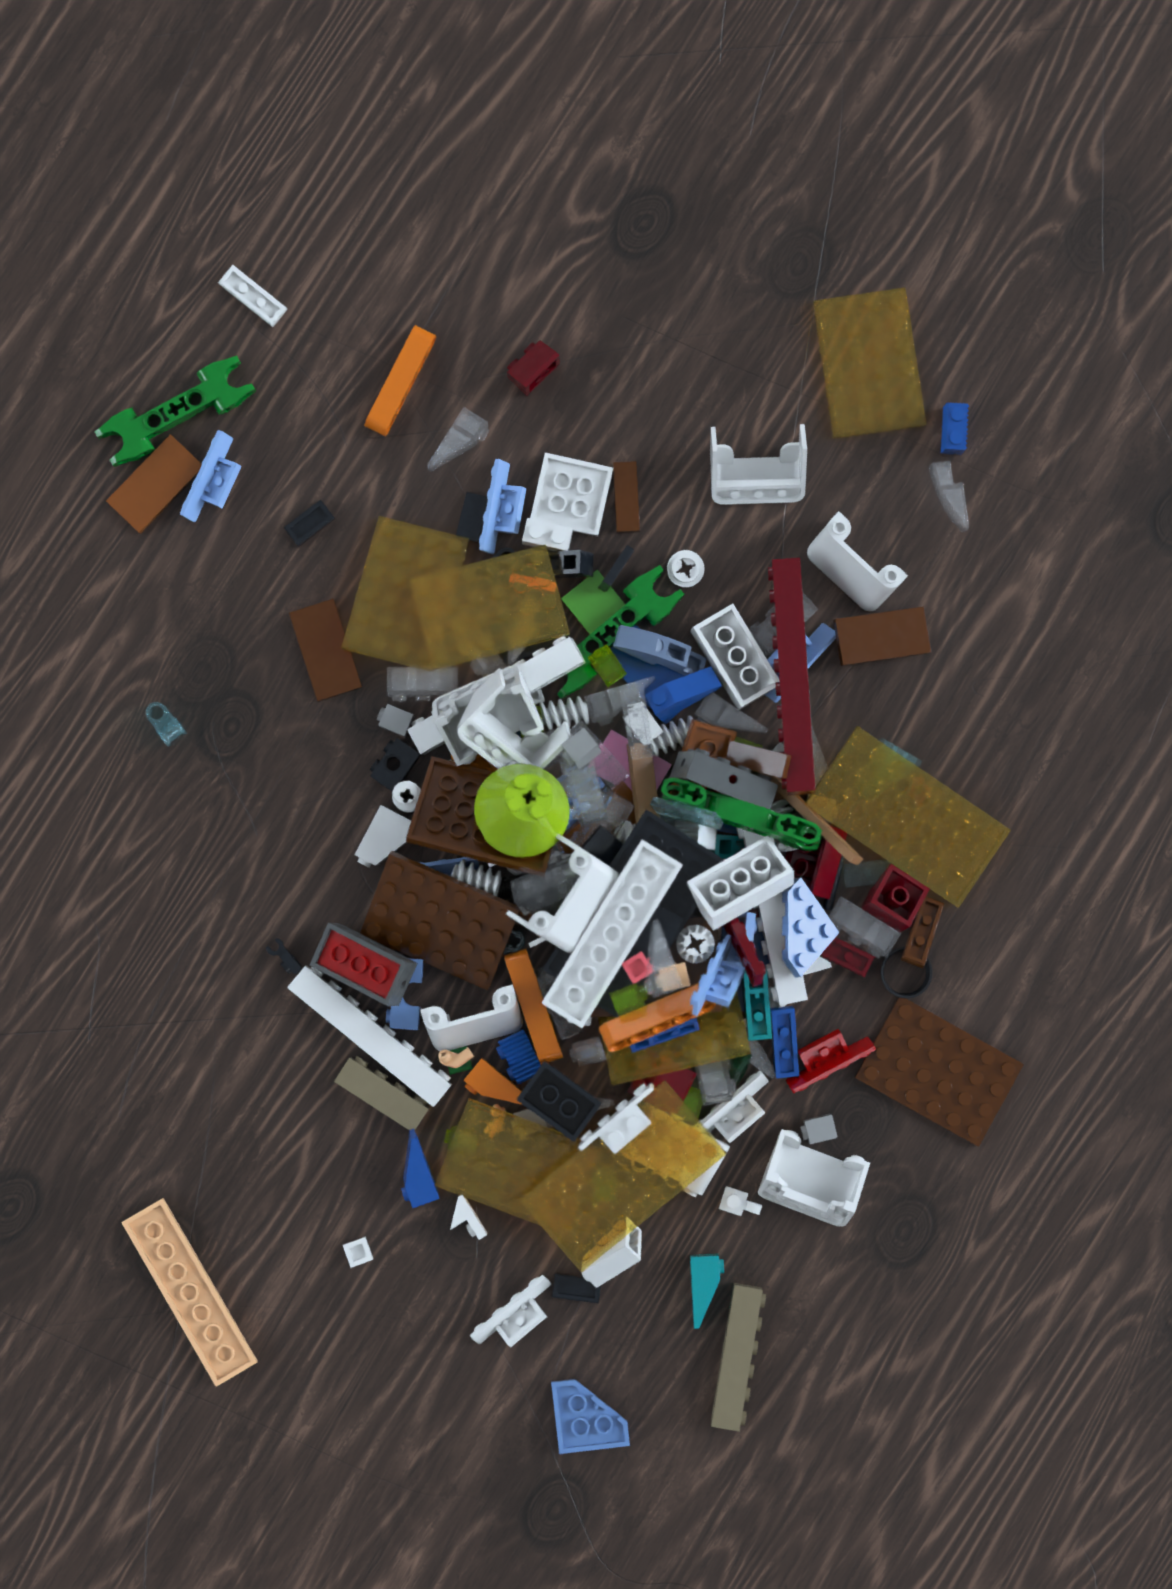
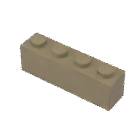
M358 1056L355 1059L350 1057L334 1082L406 1129L416 1130L430 1108L426 1106L428 1102L417 1094L413 1097L406 1093L408 1088L396 1081L395 1084H392L386 1080L388 1075L378 1069L375 1072L367 1067L369 1063Z

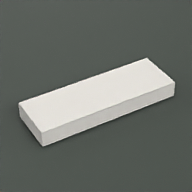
M234 265L229 268L218 282L219 285L272 327L287 311L284 305Z

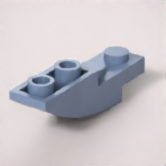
M623 625L618 627L613 646L651 665L658 663L684 676L704 669L707 659L692 652V647L657 633Z

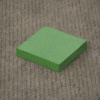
M598 570L593 573V577H587L561 598L589 635L626 605L611 586L607 592H603L598 588L604 579Z

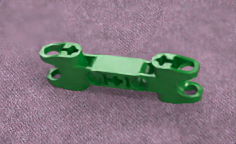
M238 356L213 362L197 372V376L201 384L151 409L145 414L137 417L134 409L128 408L112 416L105 424L98 428L95 434L99 439L112 435H118L123 438L124 444L122 449L109 459L112 465L116 467L147 456L155 450L150 439L214 406L218 415H222L235 409L255 393L256 390L252 383L234 388L229 386L227 382L228 375L241 364ZM199 395L202 397L199 405H191L190 402L193 396ZM185 401V403H186V405L188 406L189 410H186V409H185V406L183 405L182 402ZM174 407L178 409L179 414L177 416L173 414L172 409ZM159 417L161 419L159 426L155 428L150 427L151 419Z
M660 565L639 576L629 584L623 592L630 601L577 645L586 663L568 673V681L557 693L561 700L583 688L598 674L590 664L614 645L620 625L635 627L646 618L654 627L667 617L675 605L685 596L681 589L668 597H660L654 592L653 584L664 572ZM625 612H632L635 615V619L631 623H625L621 619L622 615ZM606 628H615V637L607 636L604 639V642L607 644L603 646L601 640L596 636L600 634L601 638L606 635ZM588 643H598L599 650L596 653H589L586 650Z
M668 778L664 780L661 789L663 794L662 800L672 808L692 815H703L712 820L761 836H769L793 848L804 851L818 850L822 830L811 821L791 814L782 815L740 799L705 790L701 785L682 779ZM676 790L679 791V794L673 796L669 792ZM808 833L813 835L815 838L806 839L803 836Z

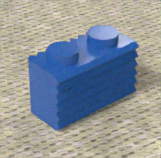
M946 403L944 405L941 437L942 454L961 455L967 449L968 404Z
M523 1029L498 1041L500 1046L496 1047L501 1060L506 1059L510 1066L506 1071L511 1081L516 1080L517 1084L531 1079L541 1066Z

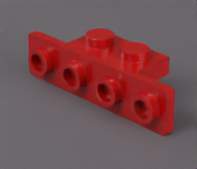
M836 1029L798 1050V1054L806 1069L799 1072V1076L787 1078L786 1082L793 1093L803 1091L818 1080H824L835 1071L848 1067L850 1063L860 1058L867 1057L876 1048L868 1036L847 1046L840 1030Z

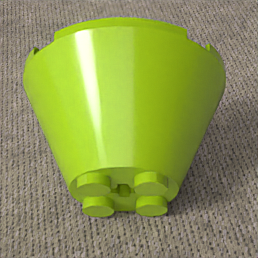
M522 763L499 768L485 779L476 795L474 816L484 839L493 848L509 856L520 858L533 857L547 851L559 841L556 838L558 834L563 836L569 821V802L564 788L552 774L535 765Z

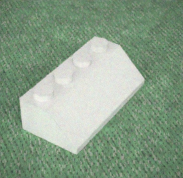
M734 604L700 622L690 630L738 711L776 688L775 682H780Z
M766 836L687 881V885L701 914L714 931L794 885V871L769 836Z

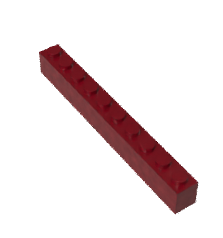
M800 557L772 559V567H768V578L774 584V590H769L770 604H775V613H771V624L777 630V636H772L773 650H778V659H774V671L779 673L780 682H775L776 696H781V705H777V717L782 719L783 728L778 729L779 743L784 742V752L780 753L792 755L787 778H781L782 789H787V795L816 794Z

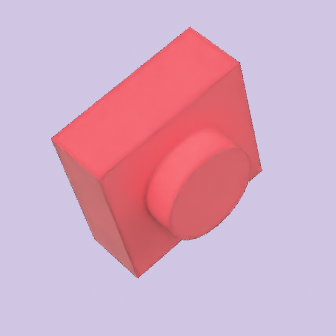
M642 951L622 963L633 984L654 972Z

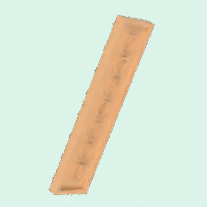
M160 1199L121 1222L215 1386L217 1387L256 1364L258 1361L165 1199Z

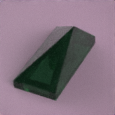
M726 1049L730 1086L735 1090L746 1074L753 1055L749 1052Z

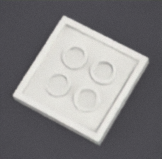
M545 453L530 519L573 528L574 532L598 537L613 468Z

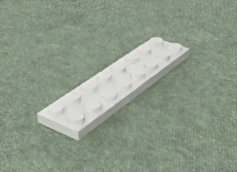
M641 840L545 996L542 1004L583 1028L683 864L646 841Z

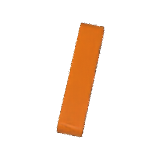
M416 325L413 327L364 424L365 427L383 436L388 434L434 345L436 335Z
M527 949L504 955L540 1064L544 1060L549 1063L563 1058L547 1006L542 1004L544 998Z
M699 983L610 1020L601 1025L599 1031L608 1051L615 1052L701 1016L714 1009L716 1003L705 1000L698 1016L693 1015V1005H690V1000L693 992H698Z

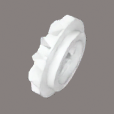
M679 551L668 562V577L675 585L682 588L693 587L703 577L704 563L701 557L693 551ZM681 560L687 566L695 565L689 570L690 578L685 573H676L682 568Z
M691 925L680 932L676 945L678 953L684 960L691 963H700L711 956L715 942L713 935L707 928L700 925ZM691 934L696 940L705 938V941L699 945L701 954L695 948L686 950V947L692 943Z

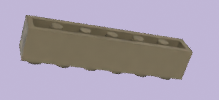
M733 1282L710 1422L711 1427L740 1431V1425L745 1426L747 1412L743 1411L744 1402H749L751 1388H747L748 1378L752 1379L754 1373V1364H751L752 1355L757 1354L758 1341L755 1340L756 1331L760 1332L762 1317L758 1316L759 1310L764 1308L766 1294L762 1293L763 1289L761 1287Z

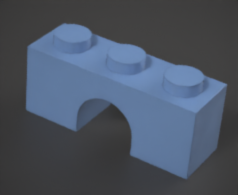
M411 959L418 964L409 983H422L423 959ZM402 998L399 1006H391V1009L386 1010V1023H390L389 1028L419 1030L421 1006L409 1005Z

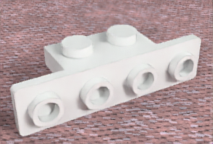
M761 1071L750 1075L746 1083L739 1089L733 1090L725 1101L714 1106L710 1113L704 1119L698 1120L693 1127L706 1134L717 1128L724 1138L731 1143L765 1114L764 1110L752 1096L766 1085L769 1080Z
M650 1083L647 1086L642 1084L633 1092L635 1096L630 1101L623 1100L616 1106L615 1109L617 1111L611 1117L608 1114L605 1115L597 1123L599 1125L598 1128L593 1132L589 1129L579 1138L581 1142L578 1148L582 1151L596 1138L600 1137L611 1151L616 1154L651 1124L649 1118L641 1111L637 1104L653 1091L654 1085Z
M544 1275L534 1278L525 1290L513 1295L507 1305L495 1310L489 1320L477 1325L470 1337L478 1344H481L495 1331H498L505 1342L512 1347L547 1317L534 1299L552 1283Z

